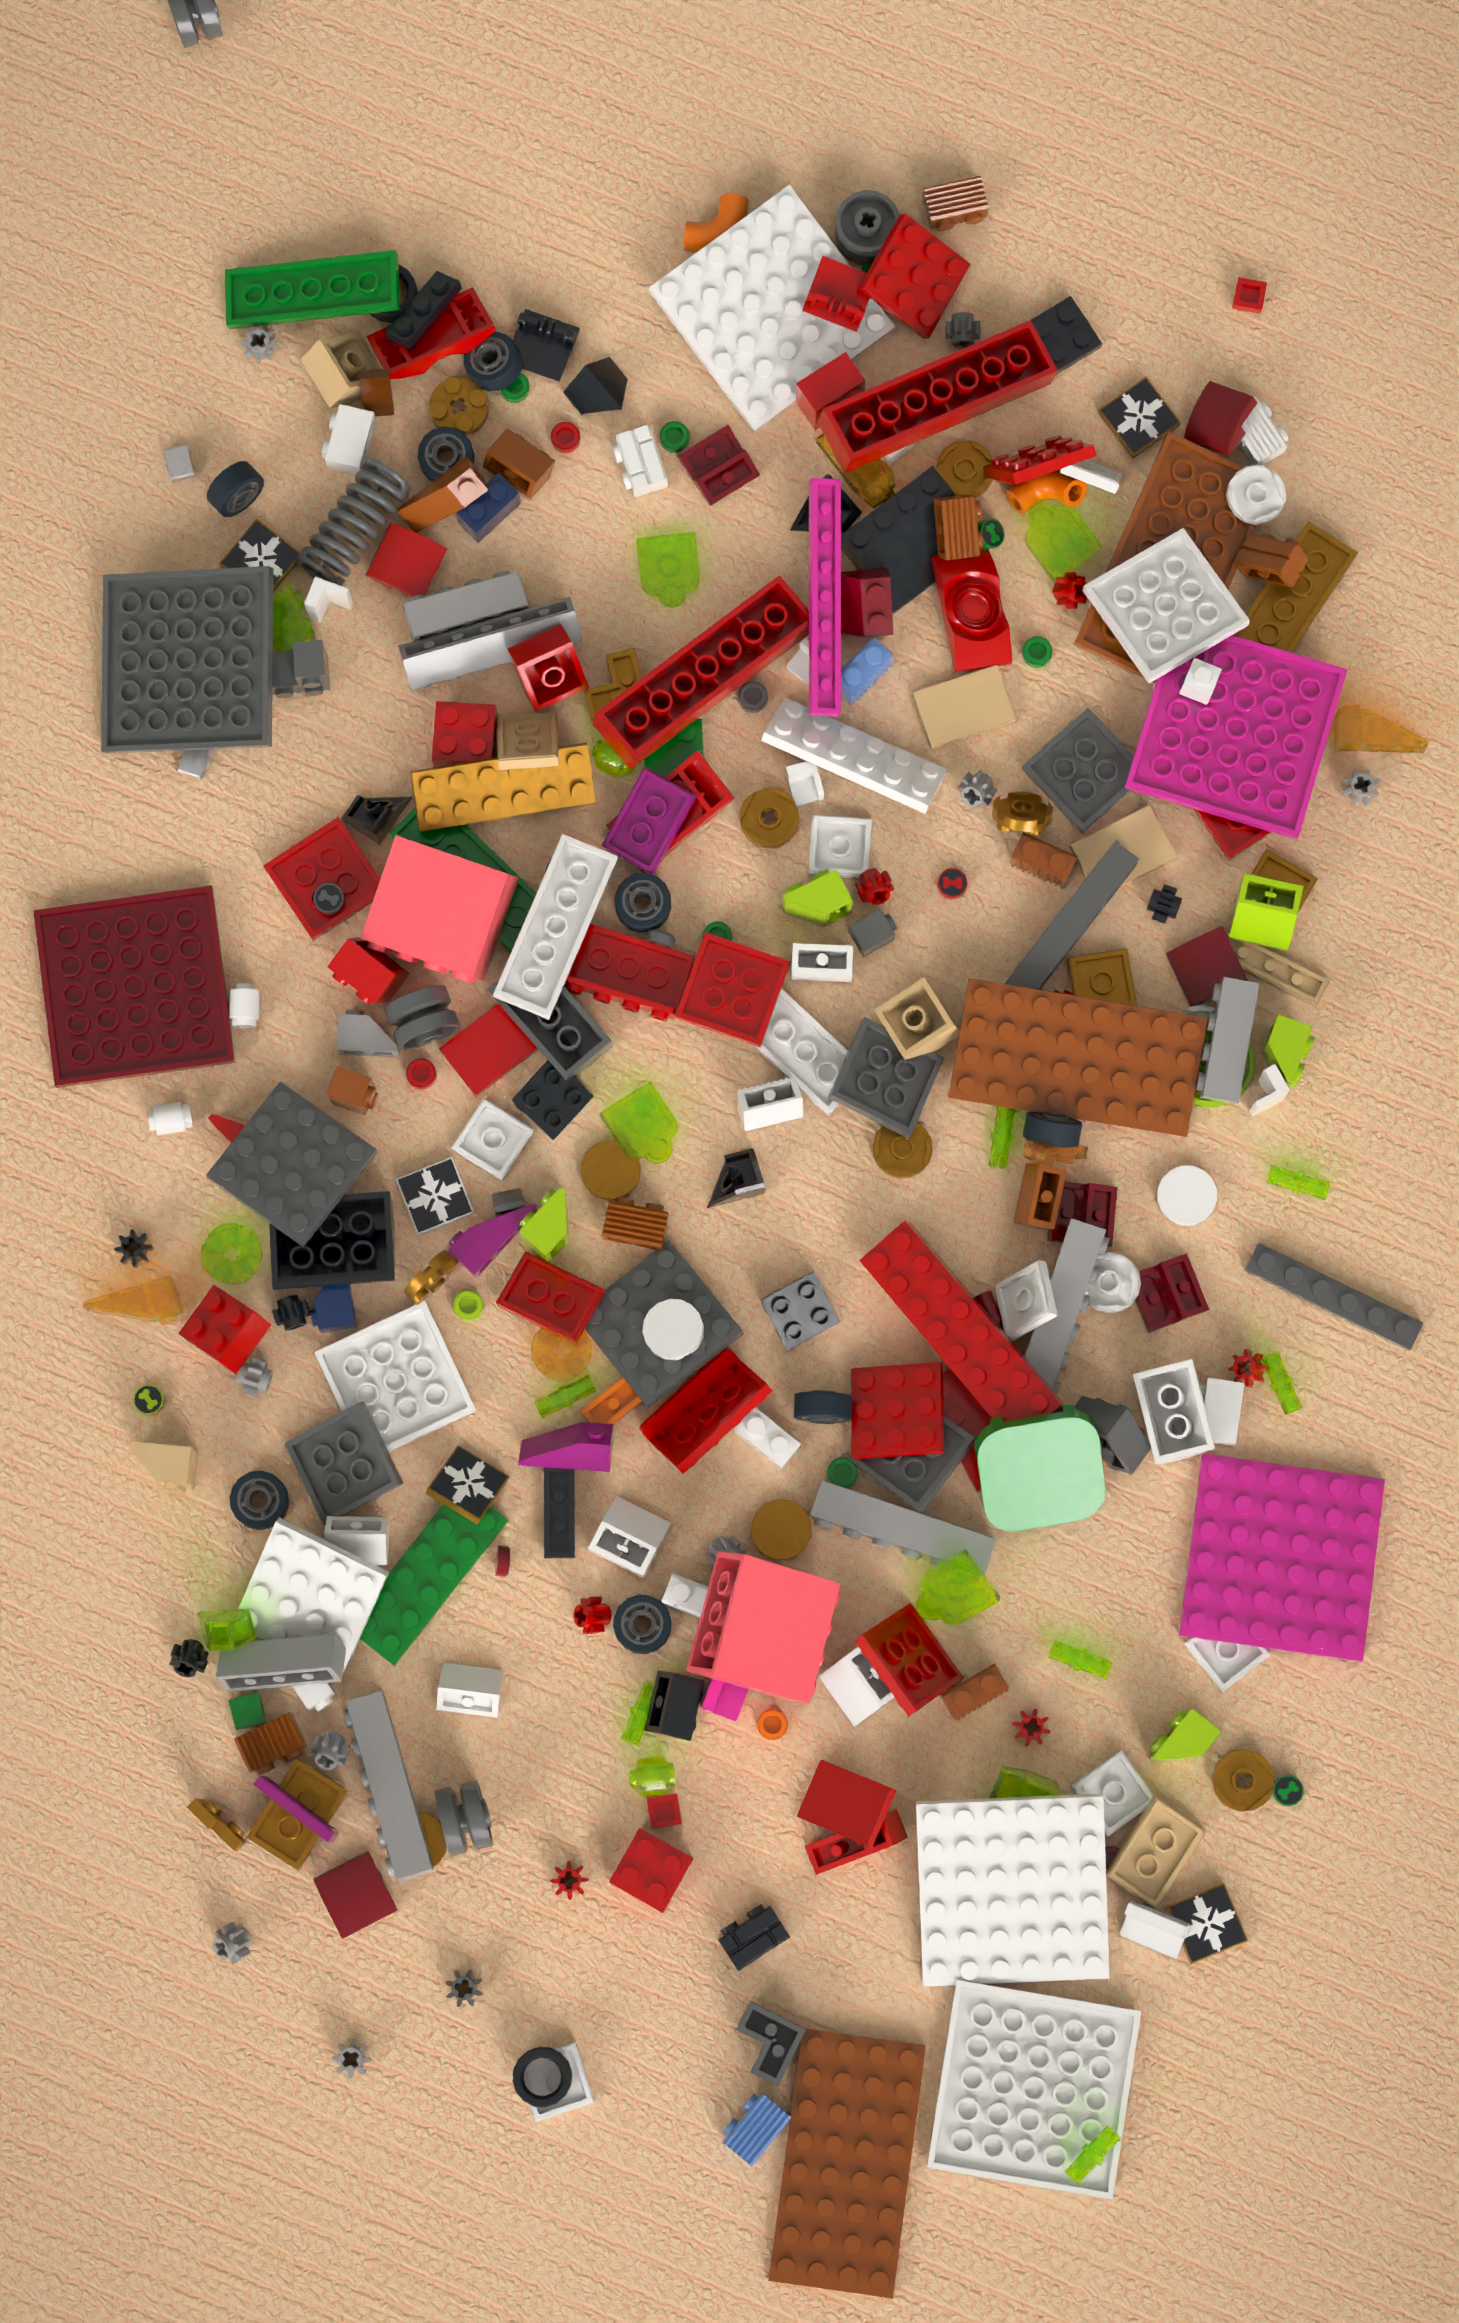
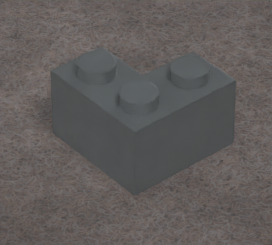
M323 640L292 642L293 650L273 652L272 695L276 694L278 698L292 697L293 693L305 692L306 695L314 696L323 694L324 690H330L328 655Z
M1082 1396L1074 1408L1086 1413L1089 1417L1092 1416L1100 1439L1101 1456L1109 1468L1132 1475L1151 1450V1445L1145 1437V1431L1138 1426L1132 1417V1411L1122 1404H1110L1100 1398L1092 1399Z
M750 2001L736 2030L764 2043L750 2072L779 2086L806 2028Z

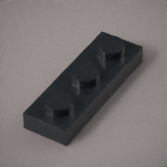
M436 271L386 329L385 335L387 340L410 350L462 289L460 281Z
M544 1467V1559H575V1469Z

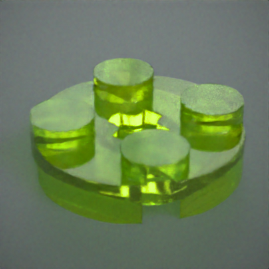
M226 1223L215 1227L208 1234L209 1236L205 1239L201 1248V1260L206 1271L215 1280L230 1285L240 1284L249 1280L259 1271L263 1257L262 1246L257 1236L247 1227L236 1223ZM233 1246L235 1250L240 1249V1255L236 1256L237 1260L231 1262L229 1258L224 1259L223 1254L228 1252L227 1247Z

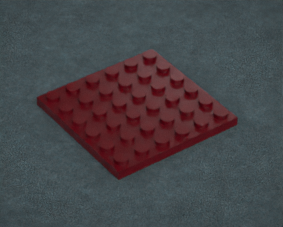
M212 885L33 910L56 1088L236 1063Z

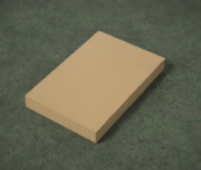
M997 665L912 692L931 750L1016 722V717Z
M557 711L497 715L498 770L559 766Z
M1150 804L1070 845L1073 854L1078 856L1077 862L1086 878L1116 840L1120 842L1121 846L1139 858L1137 866L1120 888L1178 857Z
M1153 1796L1108 1866L1106 1876L1152 1908L1157 1909L1206 1831L1159 1798Z

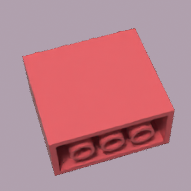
M395 835L360 939L369 941L367 947L391 955L392 950L397 951L395 957L411 963L419 964L421 959L425 961L423 967L445 974L448 969L452 970V977L466 982L475 983L476 979L485 980L519 878Z
M718 1551L686 1671L780 1699L809 1704L811 1697L816 1691L815 1680L818 1669L824 1660L823 1650L826 1638L832 1630L831 1619L834 1608L840 1599L839 1589L841 1583L749 1555Z

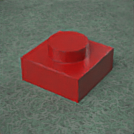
M1238 277L1232 309L1261 314L1267 282Z
M677 1793L647 1798L651 1829L682 1824Z

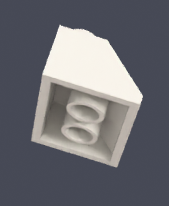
M1193 1359L1133 1374L1155 1464H1165L1215 1449Z

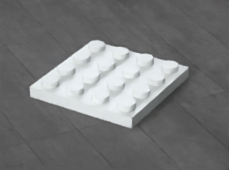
M1184 528L1083 586L1085 595L1148 683L1153 682L1247 627L1250 622Z
M425 1301L314 1352L341 1411L364 1401L388 1452L476 1412L475 1406Z
M279 1518L274 1524L232 1625L260 1639H286L295 1635L303 1637L318 1636L320 1633L335 1634L346 1648L344 1675L389 1572Z

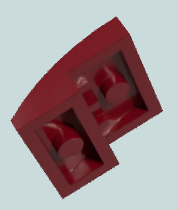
M1209 381L1193 408L1185 430L1184 439L1230 457L1246 434L1241 426L1257 405V401L1251 395Z
M726 425L677 456L710 506L760 476L747 451L743 450L729 425Z
M1223 926L1194 938L1166 953L1190 1007L1212 999L1214 984H1219L1220 979L1223 977L1247 981V977Z
M1065 1181L1055 1229H1048L1047 1241L1063 1243L1072 1218L1105 1229L1104 1237L1110 1238L1107 1247H1112L1118 1187Z
M1187 1253L1139 1271L1141 1286L1135 1301L1148 1333L1209 1310Z
M369 1851L313 1878L342 1939L398 1911Z

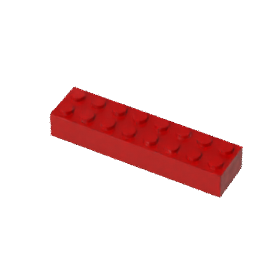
M1029 320L823 409L818 424L844 473H847L1048 386L1053 381L1058 370L1032 321Z
M780 575L597 711L592 725L627 767L632 769L794 647L803 638L809 635V609Z
M904 1220L859 1260L992 1418L1001 1416L1002 1421L1005 1422L1063 1412L1062 1405L1066 1404L913 1224Z

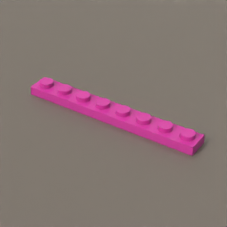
M811 478L809 480V715L838 717L841 715L840 479Z

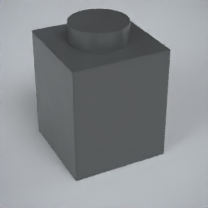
M878 909L850 925L848 933L864 958L895 940L894 930L897 927L889 914L884 915L881 909Z

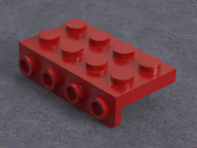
M590 924L564 986L569 993L581 995L582 992L592 994L593 999L598 1002L610 1004L612 1000L621 1003V1008L627 1011L638 1013L639 1009L650 1012V1017L667 1022L668 1018L675 1020L695 956Z
M727 1347L704 1365L640 1425L639 1429L648 1441L673 1466L684 1474L705 1453L716 1446L731 1429L740 1424L743 1418L757 1405H760L773 1390Z

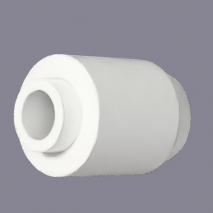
M236 984V989L230 990L229 1019L232 1020V1027L256 1028V1021L260 1019V991L254 989L253 984Z
M181 1102L155 1105L153 1106V1112L147 1113L150 1131L156 1130L157 1136L185 1132V1128L193 1127L189 1103L181 1104Z

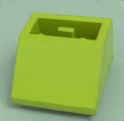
M828 869L823 870L812 877L813 881L802 885L801 882L787 888L785 890L786 894L782 895V909L785 914L822 926H827L852 914L853 900L837 869L829 872Z
M1244 873L1240 882L1229 938L1288 951L1304 886Z
M1278 1014L1270 1028L1262 1055L1268 1067L1274 1064L1277 1066L1288 1088L1290 1086L1296 1087L1305 1067L1304 1064L1300 1063L1301 1058L1306 1059L1315 1039L1314 1036L1310 1035L1313 1026Z
M562 1187L556 1192L551 1189L540 1201L542 1207L535 1214L532 1211L528 1213L519 1224L521 1226L519 1233L522 1240L549 1263L569 1242L568 1200L566 1192Z
M1193 1708L1186 1710V1712L1183 1710L1178 1711L1168 1724L1172 1728L1166 1736L1164 1734L1159 1735L1149 1747V1750L1153 1753L1148 1759L1152 1762L1200 1757L1206 1752L1221 1731Z

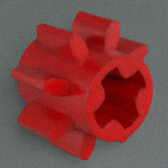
M1065 572L1064 577H1056V583L1052 590L1057 600L1056 604L1065 605L1066 609H1077L1078 604H1086L1087 596L1083 592V586L1087 584L1085 581L1086 577L1077 576L1076 572Z
M877 868L867 869L860 875L859 882L855 883L858 890L857 894L863 903L869 900L872 905L883 904L889 899L890 891L894 890L891 883L892 879L886 870L880 874Z
M1244 1349V1356H1232L1235 1361L1228 1370L1233 1371L1236 1375L1234 1382L1242 1383L1245 1380V1386L1253 1388V1381H1265L1262 1376L1264 1370H1268L1269 1367L1261 1362L1263 1354L1257 1353L1252 1357V1351ZM1247 1363H1250L1249 1368L1252 1370L1250 1374L1247 1373L1248 1369L1245 1367Z
M601 1596L581 1598V1604L577 1605L574 1609V1622L578 1627H583V1634L605 1632L604 1626L609 1625L611 1621V1609L608 1604L601 1603Z
M1037 1709L1033 1710L1032 1716H1027L1022 1710L1020 1715L1023 1720L1021 1722H1012V1725L1019 1727V1733L1014 1738L1024 1737L1026 1739V1747L1034 1739L1039 1745L1043 1744L1040 1735L1042 1733L1050 1734L1051 1732L1045 1729L1043 1725L1049 1718L1044 1717L1040 1719L1037 1717ZM1033 1719L1035 1720V1726L1040 1727L1039 1732H1034L1032 1736H1028V1730L1023 1728V1724H1028Z
M567 1861V1869L562 1871L559 1867H555L559 1875L557 1879H551L550 1882L558 1883L560 1888L555 1893L557 1896L565 1891L568 1892V1899L572 1900V1892L577 1890L580 1894H584V1890L580 1885L581 1882L589 1881V1878H581L579 1873L583 1870L582 1865L574 1870L571 1869V1862ZM568 1871H572V1876L578 1877V1883H574L570 1890L567 1889L566 1884H561V1878L566 1877Z

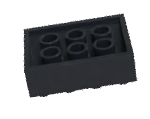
M933 466L841 535V550L857 570L888 568L893 614L936 582L931 560L933 556H938L933 500L934 498L956 495Z
M390 1191L344 1195L304 1247L269 1223L273 1290L395 1281L394 1215Z

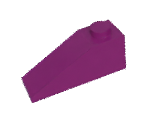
M529 1204L472 1226L464 1233L460 1230L449 1241L448 1244L451 1247L448 1252L477 1278L519 1233L521 1229L519 1224L524 1217L531 1211L535 1214L537 1208L533 1204Z
M581 1422L524 1439L521 1442L518 1465L610 1472L613 1453V1424Z

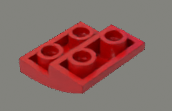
M391 522L365 576L389 589L394 588L409 597L416 595L425 596L447 548Z

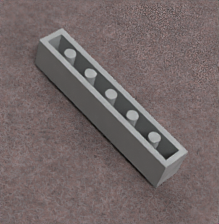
M569 596L398 645L412 690L427 688L433 683L444 680H455L461 675L483 672L490 667L503 663L511 664L512 660L507 648L562 624L573 645L576 642L583 641L576 612Z
M1072 1218L1050 1279L1058 1316L1033 1329L1025 1353L1027 1360L1056 1394H1058L1061 1385L1060 1382L1056 1381L1059 1369L1066 1370L1071 1355L1065 1352L1069 1340L1075 1342L1080 1325L1075 1323L1078 1313H1085L1090 1296L1085 1294L1088 1283H1095L1100 1267L1095 1266L1098 1254H1105L1110 1239L1104 1237L1105 1229Z
M821 1480L810 1513V1518L815 1519L814 1525L831 1530L832 1525L844 1529L843 1534L858 1540H860L861 1535L872 1538L873 1545L889 1550L890 1545L902 1548L901 1554L914 1559H918L919 1555L931 1558L930 1564L940 1568L948 1569L949 1565L960 1568L959 1574L973 1579H977L978 1574L985 1575L996 1542L995 1538Z
M380 1690L347 1700L348 1709L343 1710L347 1727H353L356 1739L351 1740L356 1758L362 1757L364 1768L360 1769V1775L364 1787L370 1786L373 1798L368 1799L372 1816L379 1817L381 1828L376 1829L381 1847L387 1846L389 1858L385 1859L389 1876H395L398 1882L435 1872L385 1694Z

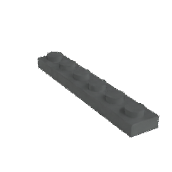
M1261 1243L1257 1244L1245 1269V1272L1407 1351L1411 1350L1423 1325V1322Z

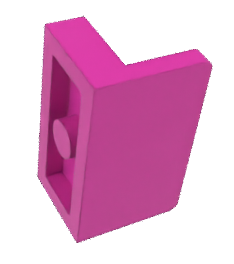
M712 1679L701 1708L736 1721L748 1689Z

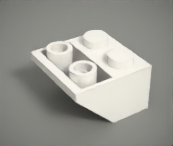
M616 1496L588 1549L644 1578L672 1523Z
M859 1647L819 1676L854 1727L895 1698Z

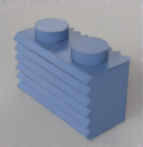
M872 637L841 668V697L850 705H855V701H859V697H863V692H867V688H871V684H875V680H879V677L883 676L889 667H892V653L876 638Z
M763 2092L759 2097L753 2093L742 2107L746 2111L739 2122L733 2118L722 2132L726 2136L723 2143L750 2166H753L791 2119V2116Z

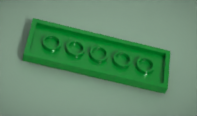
M395 250L225 269L226 326L229 329L259 325L400 310L398 253Z
M414 808L389 833L393 839L396 835L519 878L498 939L511 953L537 893L466 824L420 832Z
M442 1505L389 1572L360 1639L395 1666L509 1521L490 1506L480 1523L476 1525L447 1506Z

